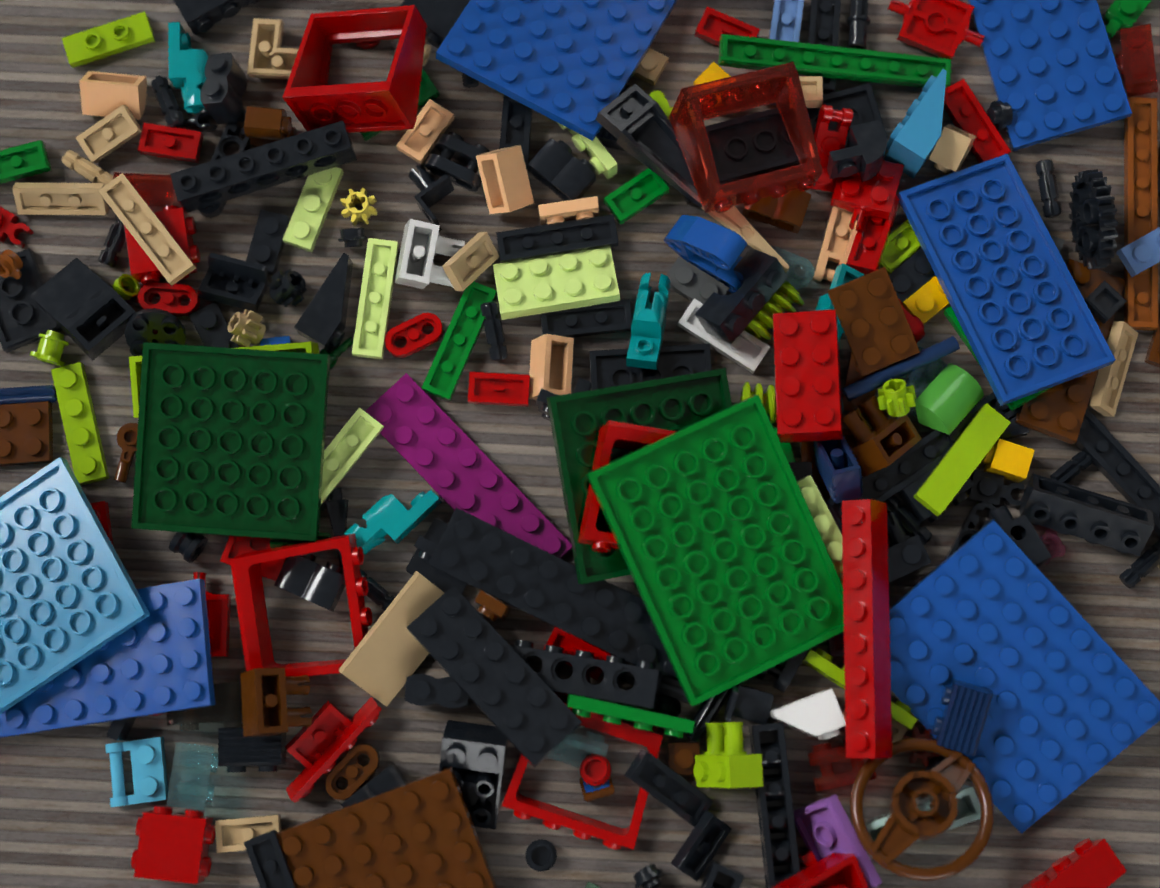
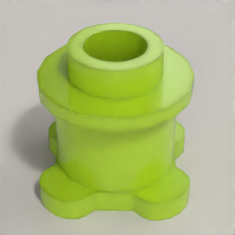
M47 330L46 334H39L38 337L41 339L37 351H31L29 356L42 362L60 367L64 366L65 362L60 361L64 347L69 345L68 342L64 341L65 335L51 330Z

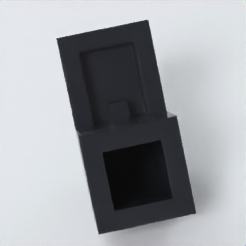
M880 120L850 127L848 148L829 152L827 172L830 179L845 178L859 173L862 181L865 182L879 173L883 165L887 146V137Z

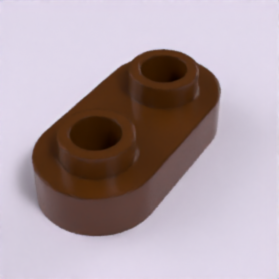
M360 744L352 748L328 774L325 781L328 794L334 799L344 800L356 793L379 767L380 756L378 751L368 744ZM362 754H367L370 758L367 766H362L359 762ZM341 777L346 778L348 781L346 789L338 787L337 783Z

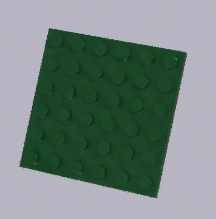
M143 342L131 529L317 541L319 539L330 355Z
M726 368L546 398L578 584L631 575L620 549L611 548V551L606 553L595 552L592 550V545L578 543L590 483L586 474L592 471L600 428L611 420L679 431L732 406ZM613 447L609 463L634 451ZM599 506L596 528L601 532L612 533L605 515Z

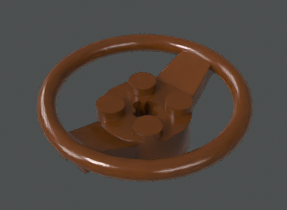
M912 738L892 743V757L909 751H927L939 754L947 759L929 772L913 771L899 780L891 795L889 806L891 815L875 841L870 835L864 819V793L872 774L890 758L868 759L856 776L850 798L851 820L857 838L866 852L879 865L900 877L917 881H936L954 876L964 871L978 859L991 836L994 806L989 786L981 771L962 752L937 745L936 740ZM969 777L975 786L981 807L979 829L969 848L957 859L937 867L919 868L895 860L918 839L928 841L931 838L939 837L950 828L958 814L956 796ZM918 798L921 801L926 798L929 799L931 802L929 807L932 810L930 812L927 810L920 811L917 808L918 803L915 802Z

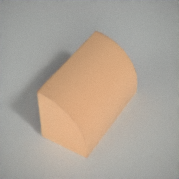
M88 71L79 81L82 115L106 117L120 106L125 105L135 119L140 120L142 118L147 97L146 76Z
M521 145L506 147L476 156L489 214L512 212L534 204Z
M545 334L531 340L529 399L537 400L541 388L556 395L571 394L574 338Z

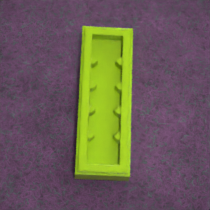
M145 11L62 38L66 55L72 68L156 41Z

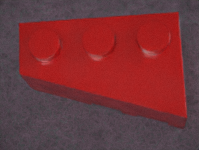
M1087 838L1073 847L1074 852L1055 861L1051 865L1052 867L1021 888H1108L1125 874L1127 870L1105 838L1094 841Z

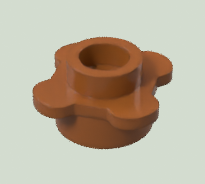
M11 250L3 251L0 254V276L3 278L8 276L15 279L21 278L22 273L20 270L23 268L21 258Z

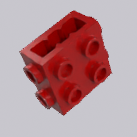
M166 206L162 208V211L153 212L196 267L189 274L198 273L196 263L200 262V252L197 244L194 245L192 234L197 232L194 217L189 216L184 208L179 206ZM125 227L131 275L142 284L159 282V279L165 278Z
M158 805L154 806L153 811L143 812V816L139 817L136 825V836L139 837L138 849L134 850L131 859V868L135 869L134 877L191 884L204 882L205 877H208L212 865V859L208 857L209 844L214 843L216 836V825H212L213 817L204 816V810L185 809V814L173 813V807Z

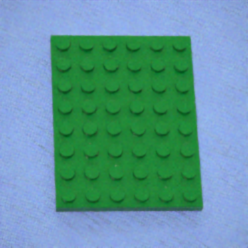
M759 395L749 397L586 474L691 706H695L844 632L843 585Z

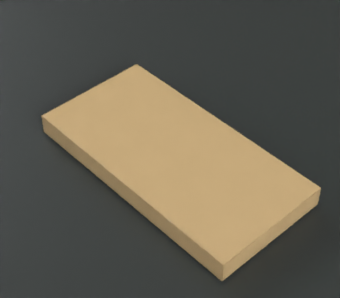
M416 571L338 671L387 707L405 685L406 678L416 671L429 654L406 627L438 600L444 592Z

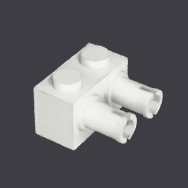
M410 219L404 228L394 283L424 289L432 282L453 288L443 267L434 265L433 258L435 253L452 257L465 245V241L439 236L440 225Z

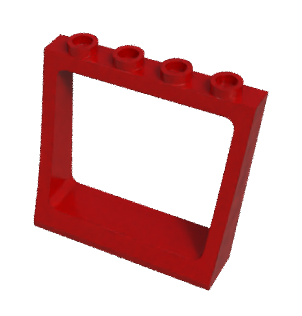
M609 420L600 428L592 471L609 463L613 447L636 451L677 431ZM589 483L578 543L592 545V550L595 552L606 553L610 552L611 548L619 549L613 533L601 532L596 528L600 504Z
M355 533L243 553L230 559L246 671L260 668H285V676H314L340 673L338 670L346 659L278 664L274 661L260 563L329 549H338L342 556L354 648H356L369 632L368 626H371L373 617L371 609L369 607L365 608L364 596L368 594V582L366 577H361L360 565L364 562V552L361 546L357 547Z
M554 692L566 705L568 694ZM591 712L590 718L577 716L582 722L581 726L645 746L650 754L658 758L664 734L663 727L653 725L652 731L634 728V721L622 719L621 725L602 721L603 714ZM521 754L503 800V807L512 809L513 815L523 820H529L531 816L542 819L543 825L550 829L559 830L561 826L572 829L573 835L580 839L589 840L591 836L602 839V843L610 849L619 850L621 846L634 850L648 797L647 792L639 787L630 825L625 829L521 795L518 788L528 764V760Z

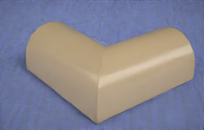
M253 18L247 70L249 77L289 79L299 49L281 48L284 29L283 20Z

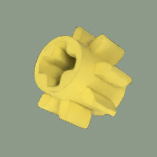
M362 188L360 192H354L352 189H349L350 194L347 199H340L342 205L347 207L341 212L343 217L348 218L351 216L353 226H356L358 222H365L368 225L370 216L378 214L377 210L371 206L377 202L375 196L367 198L365 188ZM358 203H360L363 207V209L359 211L355 207V205Z

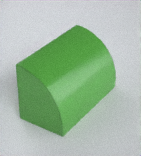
M949 363L915 400L919 424L950 435L984 396L981 386L967 371Z

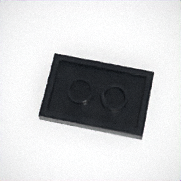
M30 248L16 253L23 263V268L20 270L22 273L21 278L15 279L9 276L3 278L0 276V343L3 351L6 353L40 340L41 338L38 335L46 334L47 330L63 331L30 297L31 294L45 284L35 255Z

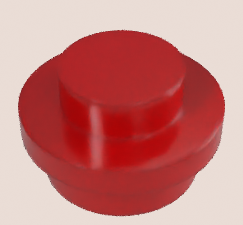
M591 754L580 765L582 779L591 786L603 785L611 776V764L603 755Z

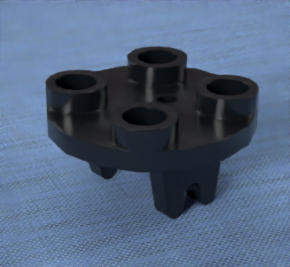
M157 308L143 309L134 313L127 321L124 332L126 342L130 347V353L133 356H142L143 342L185 345L187 337L185 327L178 317L168 311Z

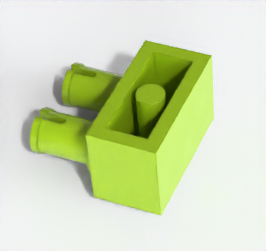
M743 722L705 723L707 752H704V755H695L694 777L696 779V787H763L762 754H747V751H743Z

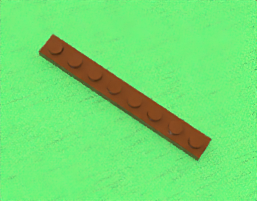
M1127 97L1132 114L1131 117L1124 118V247L1158 228L1157 98ZM1158 263L1134 277L1130 276L1124 266V279L1126 280L1124 299L1127 301L1124 304V322L1134 330L1155 331L1158 329Z

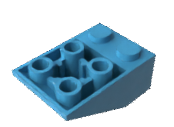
M942 69L937 78L931 75L923 87L920 96L913 101L906 112V116L895 127L887 142L886 149L889 151L884 160L904 165L903 173L913 179L941 137L947 75L945 69Z

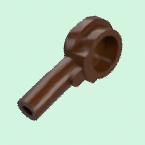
M137 423L125 424L117 433V442L122 449V453L114 477L115 481L122 483L127 481L133 456L136 454Z

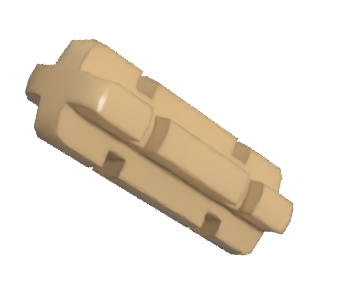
M68 150L62 158V163L65 166L75 170L76 173L93 183H105L106 185L115 179L113 175L104 172L100 167L84 157H80L79 154L72 150Z

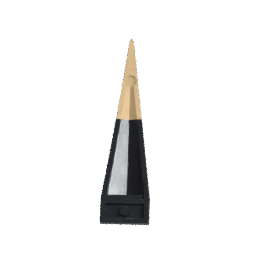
M636 84L632 85L598 113L595 120L618 139L616 143L727 229L739 234L753 249L776 257L787 273L789 265L723 193L688 148L659 104Z

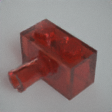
M1151 24L1120 29L1122 51H1119V54L1114 55L1119 72L1125 76L1128 97L1158 92Z

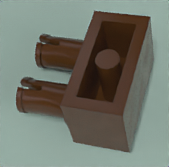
M875 395L858 405L871 424L872 429H870L859 408L842 417V421L845 422L856 440L851 450L855 458H857L859 466H861L863 477L889 466L922 439L907 415L892 419V417L888 418L884 410L880 411Z
M260 668L240 673L244 737L274 736L289 732L288 727H309L311 725L312 717L300 718V716L312 714L311 708L309 706L287 708L286 696L308 695L310 685L298 686L310 683L308 675L285 676V668Z

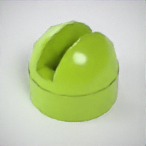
M129 274L121 275L112 285V288L124 300L133 298L140 290L138 281Z

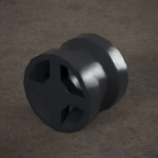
M177 532L170 542L169 550L174 553H181L185 561L192 563L205 548L208 538L202 534Z

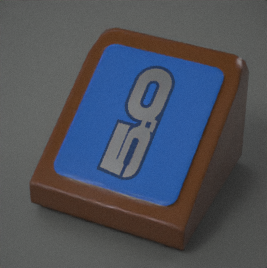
M611 776L605 784L600 786H591L582 777L579 779L584 800L587 802L612 795L615 792Z

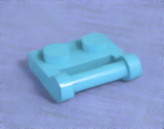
M164 737L105 744L106 754H109L113 793V798H110V807L169 799ZM130 751L134 795L128 796L125 793L122 752Z

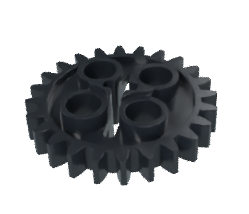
M1098 169L1080 171L1075 176V182H1072L1073 191L1070 192L1072 203H1069L1071 209L1069 218L1072 220L1070 226L1073 236L1072 242H1076L1075 251L1079 252V260H1083L1084 267L1087 266L1088 269L1106 268L1108 264H1111V258L1115 257L1113 249L1117 248L1115 237H1118V233L1115 230V226L1118 225V221L1115 219L1117 212L1114 204L1115 197L1110 195L1111 185L1107 186V177H1103L1102 171L1098 172Z

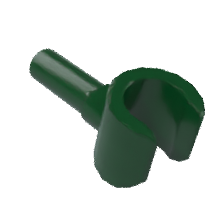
M349 337L339 347L335 348L332 353L324 348L319 352V354L330 355L329 370L334 368L338 357L353 345L354 339L352 337Z

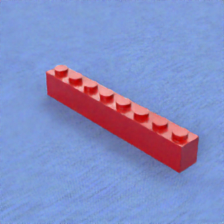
M873 499L842 501L846 758H892L887 503Z

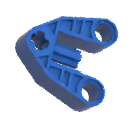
M681 215L664 238L665 243L684 260L729 287L730 293H735L742 284L733 269L743 258L740 255L747 247L746 241L734 231L698 216Z

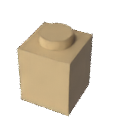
M951 124L946 125L929 160L935 162V168L945 173H950L951 170L957 172L961 169L976 136Z

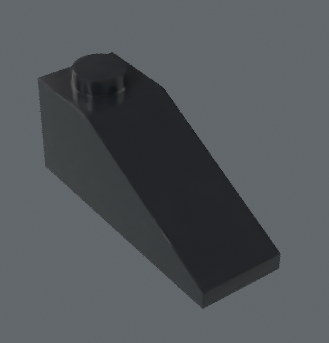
M345 253L342 254L294 327L301 336L311 342L318 343L319 347L329 352L333 346L335 348L338 347L345 336L344 329L346 327L353 268L349 255Z

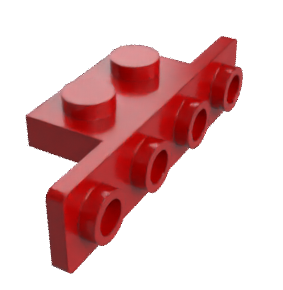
M373 697L351 719L330 701H327L312 717L311 725L303 727L285 746L286 751L306 767L286 788L289 798L294 803L300 798L308 796L321 775L329 773L335 766L336 759L344 751L350 750L356 744L358 735L366 727H371L378 720L382 708Z

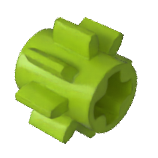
M902 379L888 380L883 384V389H878L879 397H877L879 410L887 409V413L892 417L905 416L910 412V407L916 406L914 386H906V382Z

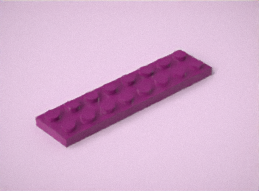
M407 373L365 411L384 426L380 434L453 510L455 508L463 510L560 559L572 549V544Z

